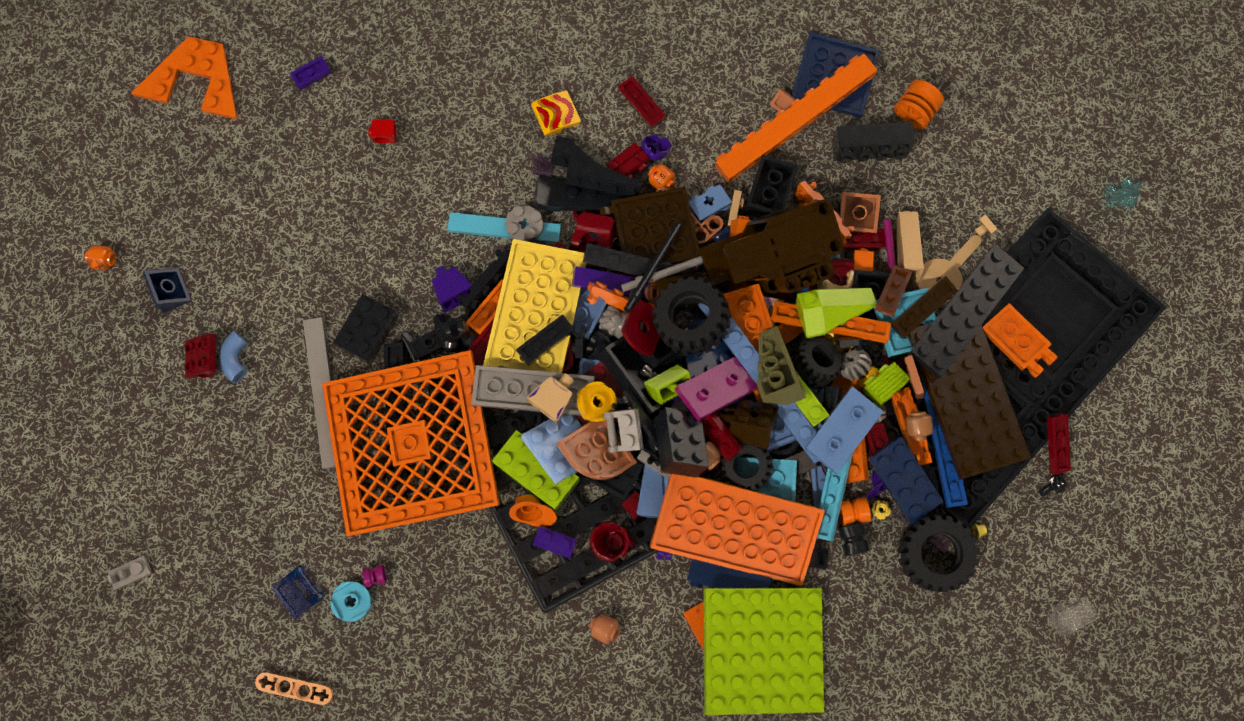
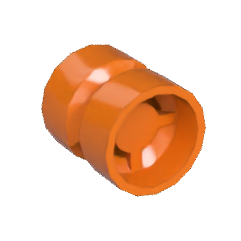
M865 497L853 499L852 503L849 500L842 501L839 513L842 527L854 525L855 521L859 523L871 522L870 508Z

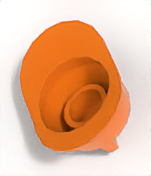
M532 494L517 496L515 505L509 511V515L514 521L535 527L551 526L556 522L557 518L556 513L551 508L542 505L540 499Z

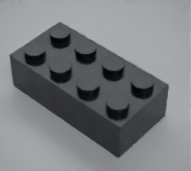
M912 122L837 126L832 138L833 160L839 161V163H847L850 160L865 162L869 159L884 161L887 158L902 160L908 156L914 145Z

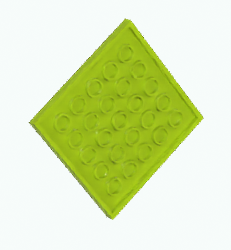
M704 588V714L737 715L824 712L822 588Z

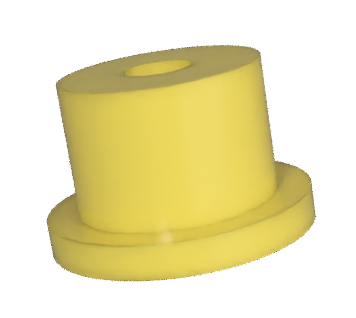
M974 524L971 527L972 534L976 539L987 535V529L984 524Z

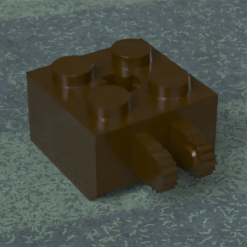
M740 399L737 408L724 407L721 409V414L718 417L725 426L730 427V433L738 443L768 449L777 425L779 407Z

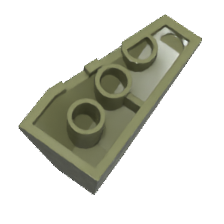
M778 326L759 333V378L757 379V386L763 402L790 405L805 399L806 395Z

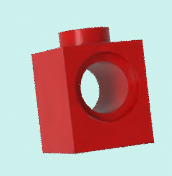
M372 119L371 126L368 127V135L372 138L373 142L396 144L397 126L395 121Z

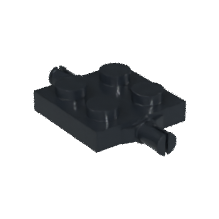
M637 462L614 478L606 480L591 479L590 483L625 501L634 488L641 491L640 486L642 483L638 479L644 465Z

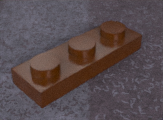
M894 265L875 307V311L894 317L912 271Z

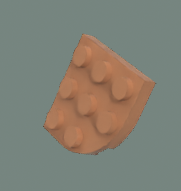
M606 420L601 422L590 421L556 444L575 470L592 479L606 480L614 478L637 463L630 451L608 452V446L610 445ZM616 433L617 444L621 445V438Z

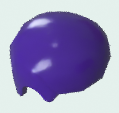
M657 134L646 136L642 140L641 150L646 153L649 159L658 161L669 153L671 143L668 138L660 139Z

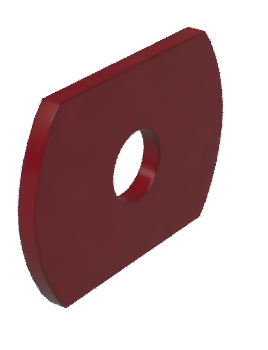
M640 300L635 304L632 311L627 314L621 332L633 349L643 355L652 356L660 336L653 323L652 310L654 308L645 301ZM639 321L646 325L647 333H643L640 330Z

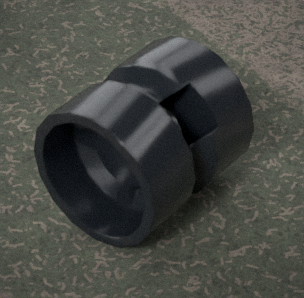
M863 523L838 529L840 539L845 541L843 544L845 556L870 551L867 540L863 539L866 535Z

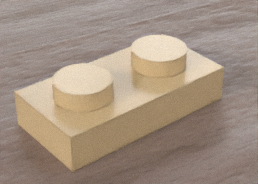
M734 190L728 228L731 226V220L738 219V209L743 207L744 198H741L742 191Z

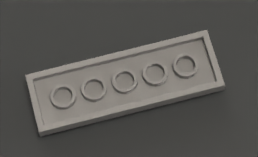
M476 365L471 404L472 406L540 412L527 402L528 395L550 376L559 381L564 373ZM567 374L574 380L568 388L573 393V397L564 414L581 416L577 407V393L585 385L594 382L595 376Z

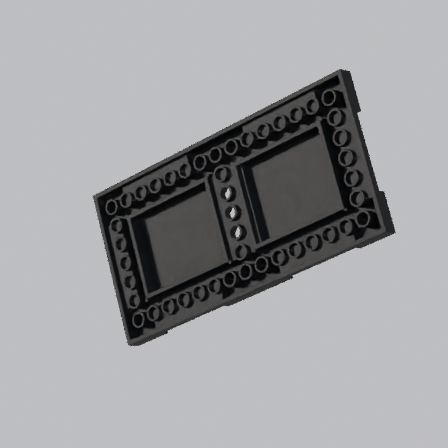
M1049 208L1042 213L1006 252L1024 269L1001 298L1000 306L993 310L982 323L983 327L1010 303L1051 343L1048 349L1058 357L1051 365H1047L1043 358L1036 363L1044 370L1034 378L1027 367L1022 371L986 336L989 346L998 350V356L994 357L1031 459L1048 441L1047 417L1065 413L1068 414L1069 418L1167 308ZM913 358L914 363H915V366H916V369H917V372H918L916 359ZM1004 361H1011L1013 369L1005 368ZM1020 373H1025L1028 376L1026 383L1020 381ZM909 380L902 389L909 387L917 410L926 411L924 398L915 399ZM890 398L883 404L887 410V417L880 422L884 424L889 442L898 436L903 438ZM931 435L927 436V444L932 463L921 465V467L944 501L938 507L948 516H952L953 519L962 521L963 526L971 528L1031 459L963 479L968 505L946 508Z

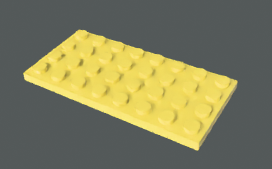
M513 239L483 366L553 373L563 372L571 334L529 366L520 357L516 349L562 314L573 325L581 288L572 287L573 271L575 266L586 268L587 263L582 262L584 253Z

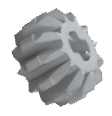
M850 348L849 352L844 353L842 357L844 359L842 363L844 367L841 370V374L846 379L851 381L855 379L860 380L861 376H866V372L871 370L870 365L872 361L866 351H858L856 348L852 350Z

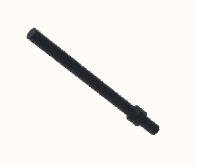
M675 223L638 286L630 293V299L624 307L625 312L630 313L635 304L641 300L642 292L681 230V224Z

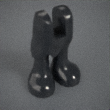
M457 319L455 324H450L447 321L443 326V347L449 353H454L459 349L460 338L467 349L478 338L477 333L469 328L468 324L461 319Z

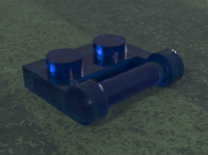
M302 565L295 568L271 587L294 619H298L325 597L322 592L316 589L304 573L305 569ZM299 578L311 594L312 598L310 600L306 599L293 579Z

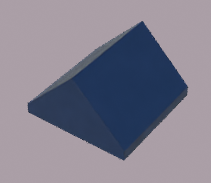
M179 268L145 270L142 272L155 306L164 313L191 302Z

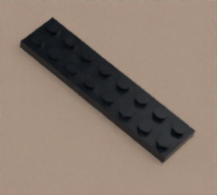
M992 245L959 287L958 291L910 350L909 354L938 379L941 378L1023 271L1024 267L998 245Z

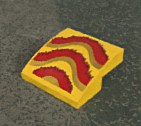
M567 90L546 96L531 104L545 136L560 133L565 128L577 126L581 123Z

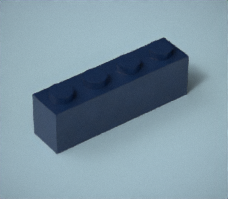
M692 559L686 581L690 582V586L700 589L702 586L709 588H769L771 579Z

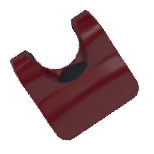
M586 212L581 213L571 240L573 250L582 252L585 250L586 244L593 241H598L597 245L613 249L618 240L617 228L613 227L614 219L609 216Z

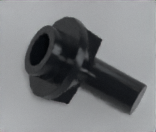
M1057 474L1050 477L1051 483L1039 490V494L1043 497L1053 490L1057 494L1064 493L1067 484L1063 476L1059 477Z

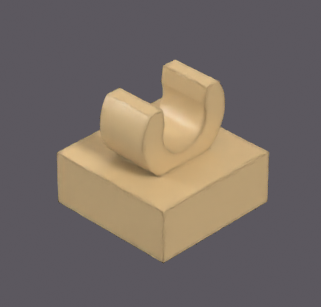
M986 215L979 219L982 225L976 229V232L980 237L987 231L991 236L998 231Z

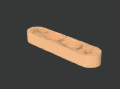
M261 673L255 680L256 687L261 691L320 705L330 703L334 697L333 690L328 686L273 673ZM267 676L268 681L276 682L275 690H272L274 685H266L264 688L261 679H265ZM284 680L290 683V689L287 692H282L280 689V684ZM302 685H307L310 689L306 697L301 696L299 693ZM314 687H317L315 692H323L325 689L326 694L329 695L324 701H322L321 696L314 695V699H311L314 694Z

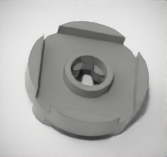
M515 206L508 214L505 226L512 239L530 242L540 237L543 231V220L540 212L535 208ZM523 221H527V223L530 225L529 227L525 226V228L522 229L520 223Z

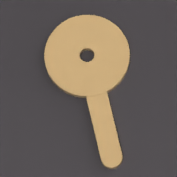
M978 235L972 236L950 261L939 258L927 261L924 264L918 288H927L929 290L937 283L936 278L947 276L953 285L959 289L963 279L958 268L981 244V238Z

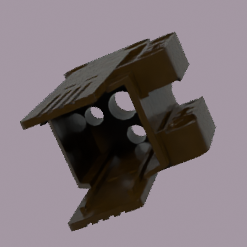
M815 199L747 222L743 233L699 249L708 280L714 284L732 278L734 283H740L745 280L756 281L764 294L778 292L793 293L831 278L833 266L830 257L840 254L844 249V243L831 202L826 199ZM769 281L771 282V288H770V289H769V287H768V282H769Z

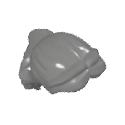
M609 305L599 318V329L609 338L612 336L618 339L623 336L621 329L628 313L619 311L616 307ZM639 321V328L642 331L644 323Z

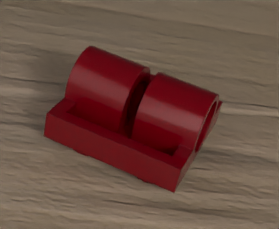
M209 333L186 340L184 348L185 378L214 377L216 372V334Z

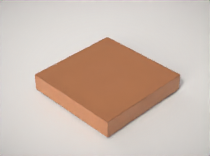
M912 355L904 358V365L910 377L915 399L919 400L924 398V390Z

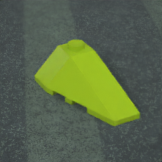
M871 288L812 290L798 293L796 308L806 339L826 335L833 328L846 324L851 318L858 317L877 305Z

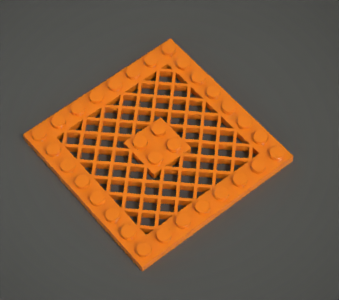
M471 350L322 383L347 537L500 506L483 407L472 406L471 404L476 369ZM455 375V376H456V380L453 379V378L450 377V376ZM442 378L439 384H436L432 381L434 379ZM447 379L455 383L449 392L442 388ZM423 382L420 388H417L413 385L415 383ZM429 383L436 387L431 396L423 392ZM405 386L401 393L394 389L397 387ZM410 387L417 391L412 400L405 396ZM457 388L459 393V399L453 395ZM386 390L383 396H380L376 393L379 391ZM392 391L398 395L393 404L386 400ZM439 391L447 395L442 403L435 400ZM368 394V395L366 396V398L364 399V401H363L362 399H360L359 397H357V396H361V395ZM421 394L428 399L423 408L416 404ZM373 395L380 399L375 408L368 404ZM451 398L458 402L453 411L445 407ZM402 399L409 402L404 412L398 408ZM354 400L361 403L356 412L350 408ZM432 402L439 406L434 415L427 411ZM384 403L391 407L386 415L379 412ZM413 406L420 410L415 419L408 415ZM365 407L372 411L367 420L361 416ZM460 408L462 410L463 418L457 415V412ZM443 409L450 414L445 423L438 419ZM395 410L402 414L397 423L390 419ZM348 412L354 415L351 420L349 419ZM376 414L383 418L378 427L371 423ZM424 414L431 417L428 424L426 420H421ZM454 417L461 421L456 430L449 426ZM405 418L412 421V423L401 425ZM357 419L364 422L360 431L353 427ZM435 421L442 425L438 434L430 430ZM389 422L393 427L387 428V433H385L382 429ZM368 426L375 430L371 438L364 435ZM464 427H465L466 437H464L462 434H460V432L462 431V429H463ZM446 429L454 433L449 442L441 438ZM351 431L357 434L354 440L352 438ZM379 434L386 437L381 446L374 442ZM429 434L435 437L431 444ZM457 437L465 441L460 449L452 445ZM360 438L367 441L363 450L356 446ZM438 441L446 445L441 454L434 450ZM388 444L390 445L391 453L385 450ZM372 445L379 449L374 457L367 454ZM467 446L470 457L463 453ZM450 448L457 452L452 461L444 457ZM355 450L360 453L357 459L355 456ZM382 453L389 456L385 465L378 462ZM432 453L438 456L433 465L426 461L433 459ZM461 456L468 460L463 469L456 465ZM364 457L371 461L366 469L359 465ZM442 460L449 464L444 473L437 469ZM418 462L414 469L407 465ZM392 463L393 467L400 466L396 473L388 469ZM375 464L382 469L377 477L370 473ZM423 464L430 468L425 477L418 473ZM470 466L472 467L473 476L467 473ZM453 467L461 472L455 481L448 476ZM404 468L412 472L406 481L400 477ZM358 469H359L361 472H363V474L361 475L360 479H359V475H358ZM434 471L442 476L437 484L429 480ZM386 472L393 476L388 485L381 481ZM464 475L472 480L467 488L459 484ZM367 476L374 480L369 489L362 484ZM415 476L423 480L418 488L410 484ZM445 479L453 484L448 492L440 488ZM396 480L404 484L399 492L392 488ZM426 483L434 488L429 496L421 492ZM378 484L385 488L380 496L373 492ZM408 487L415 492L410 500L402 496ZM456 487L464 491L461 493L452 494ZM361 489H363L366 492L363 498ZM389 491L396 496L391 504L384 500ZM437 491L445 495L442 497L433 498ZM370 495L377 499L372 508L365 504ZM418 495L426 499L423 501L415 502ZM400 499L407 503L404 505L396 506ZM381 503L388 507L377 510Z

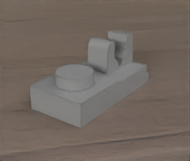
M141 556L108 571L107 578L109 583L112 584L114 591L152 575V571L146 556Z

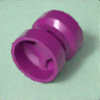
M383 564L376 565L372 569L369 567L362 569L366 588L373 587L374 584L383 585L387 583Z

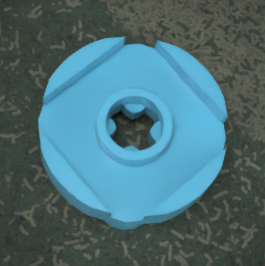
M344 582L333 592L334 594L330 602L331 610L337 618L343 621H359L371 609V594L364 585L358 582ZM349 596L356 598L355 606L353 607L346 605Z

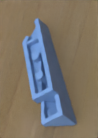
M647 465L644 467L637 514L648 518H658L668 479Z

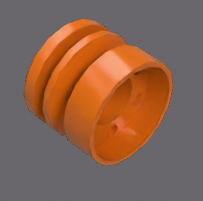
M916 79L911 82L904 95L897 101L894 111L903 122H912L913 128L922 130L928 126L934 114L939 111L945 101L942 93L935 86L924 80Z

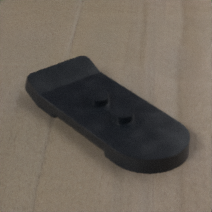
M540 175L536 181L533 204L536 208L545 211L599 213V208L612 206V200L628 197L565 184L566 179Z

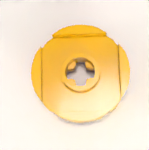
M592 382L578 391L577 407L583 419L592 422L605 421L603 413L615 410L611 405L617 403L616 395L611 388L604 385L605 383ZM594 397L601 401L598 407L593 404Z

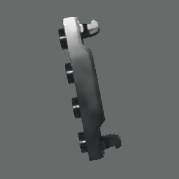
M497 249L495 253L498 257L497 260H494L470 287L469 295L460 294L457 296V299L461 300L459 305L466 308L464 311L467 315L471 316L501 279H504L510 254L509 249L505 252Z
M627 389L622 393L621 397L617 398V403H613L611 406L613 409L620 410L638 409L643 451L650 455L647 462L649 465L655 463L656 466H660L655 426L631 389Z

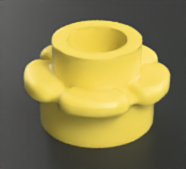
M877 500L873 503L871 512L873 516L882 520L890 515L891 509L888 502Z

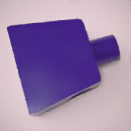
M440 266L435 271L437 277L432 279L438 301L446 313L459 306L461 300H458L457 296L460 294L468 296L472 285L456 268L453 267L447 270L445 266Z

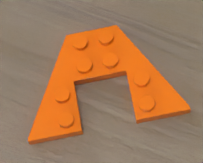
M188 36L131 93L136 97L168 104L179 71L211 78L201 107L202 112L238 119L225 47L223 44Z

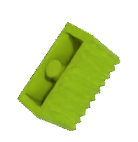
M896 362L889 366L885 364L878 370L880 373L878 376L874 377L872 375L864 383L866 386L863 392L879 408L910 380V377L907 376L899 365H896Z
M676 365L644 382L648 396L659 404H663V402L666 403V401L678 395L674 390L676 386L690 380L691 377L688 370Z

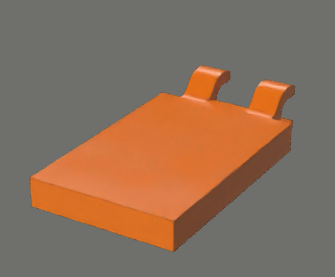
M1010 303L982 327L985 335L1022 371L1027 367L1034 378L1044 370L1036 363L1043 358L1047 365H1051L1058 358L1055 353L1048 349L1051 343Z

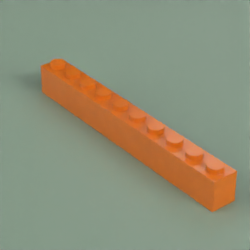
M864 53L859 57L856 55L849 61L846 67H839L831 78H824L816 89H809L801 100L799 98L794 100L790 104L791 107L786 111L784 109L779 111L775 115L776 118L771 122L767 120L761 125L760 130L749 133L745 141L734 144L730 152L727 154L724 152L716 158L715 168L729 184L758 163L762 155H769L874 78L878 70Z

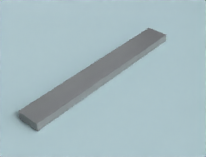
M320 317L303 320L322 469L335 468L322 383L331 381L324 322L323 318Z

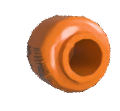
M93 245L86 251L85 261L91 269L106 271L115 265L116 254L110 247Z

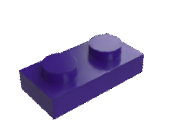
M320 56L291 72L290 75L301 91L332 72L323 57Z
M539 526L533 546L571 559L577 539Z

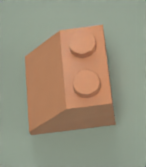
M842 192L839 216L842 218L843 226H853L855 228L854 231L877 233L881 195Z

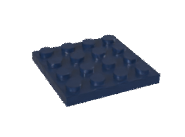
M810 32L792 96L795 100L798 98L801 100L809 89H816L824 78H831L839 67H846L849 61L856 55L859 57L864 53L876 67L880 50ZM872 79L830 110L862 118Z

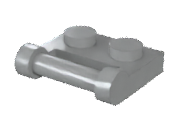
M638 409L603 413L607 423L610 445L608 446L609 453L644 449ZM617 417H618V424H619L621 445H618V444H617V437H616V430H615V423H614V418H617Z

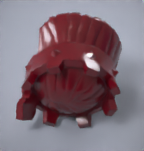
M612 521L598 524L590 535V547H592L593 553L601 560L608 562L626 557L629 548H633L636 542L634 538H630L629 530L626 527H621Z

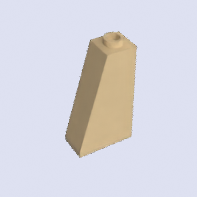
M910 211L899 212L896 220L897 266L912 271L906 289H917L924 270L918 212Z

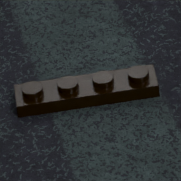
M947 276L942 277L891 322L892 328L902 339L905 338L952 297L958 289Z

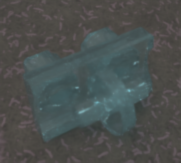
M1129 178L1121 182V189L1117 190L1113 184L1105 187L1104 194L1107 198L1105 203L1107 208L1119 205L1120 207L1125 206L1129 210L1134 208V202L1138 201L1139 189L1142 188V184L1140 182L1133 183Z

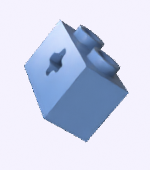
M719 184L716 187H709L700 196H693L689 200L691 213L702 224L710 216H718L729 210L732 201Z

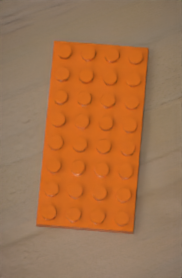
M670 474L650 542V548L803 586L825 510L699 476L696 478Z

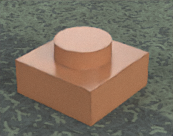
M781 88L769 105L777 111L782 109L786 111L791 107L790 104L795 98Z

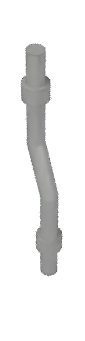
M699 256L655 272L649 283L703 263L702 258ZM638 276L635 280L622 284L623 292L636 288L643 276Z

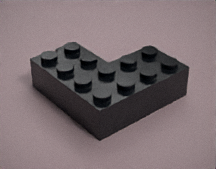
M624 336L605 347L598 355L623 392L631 389L648 416L673 399L666 401V403L663 402V404H659L651 399L644 382L648 381V377L640 374V370L646 364L653 369V372L656 371L658 374L676 365L686 369V355H683L682 351L676 353L672 350L657 360L654 355L646 356L637 352L629 345Z

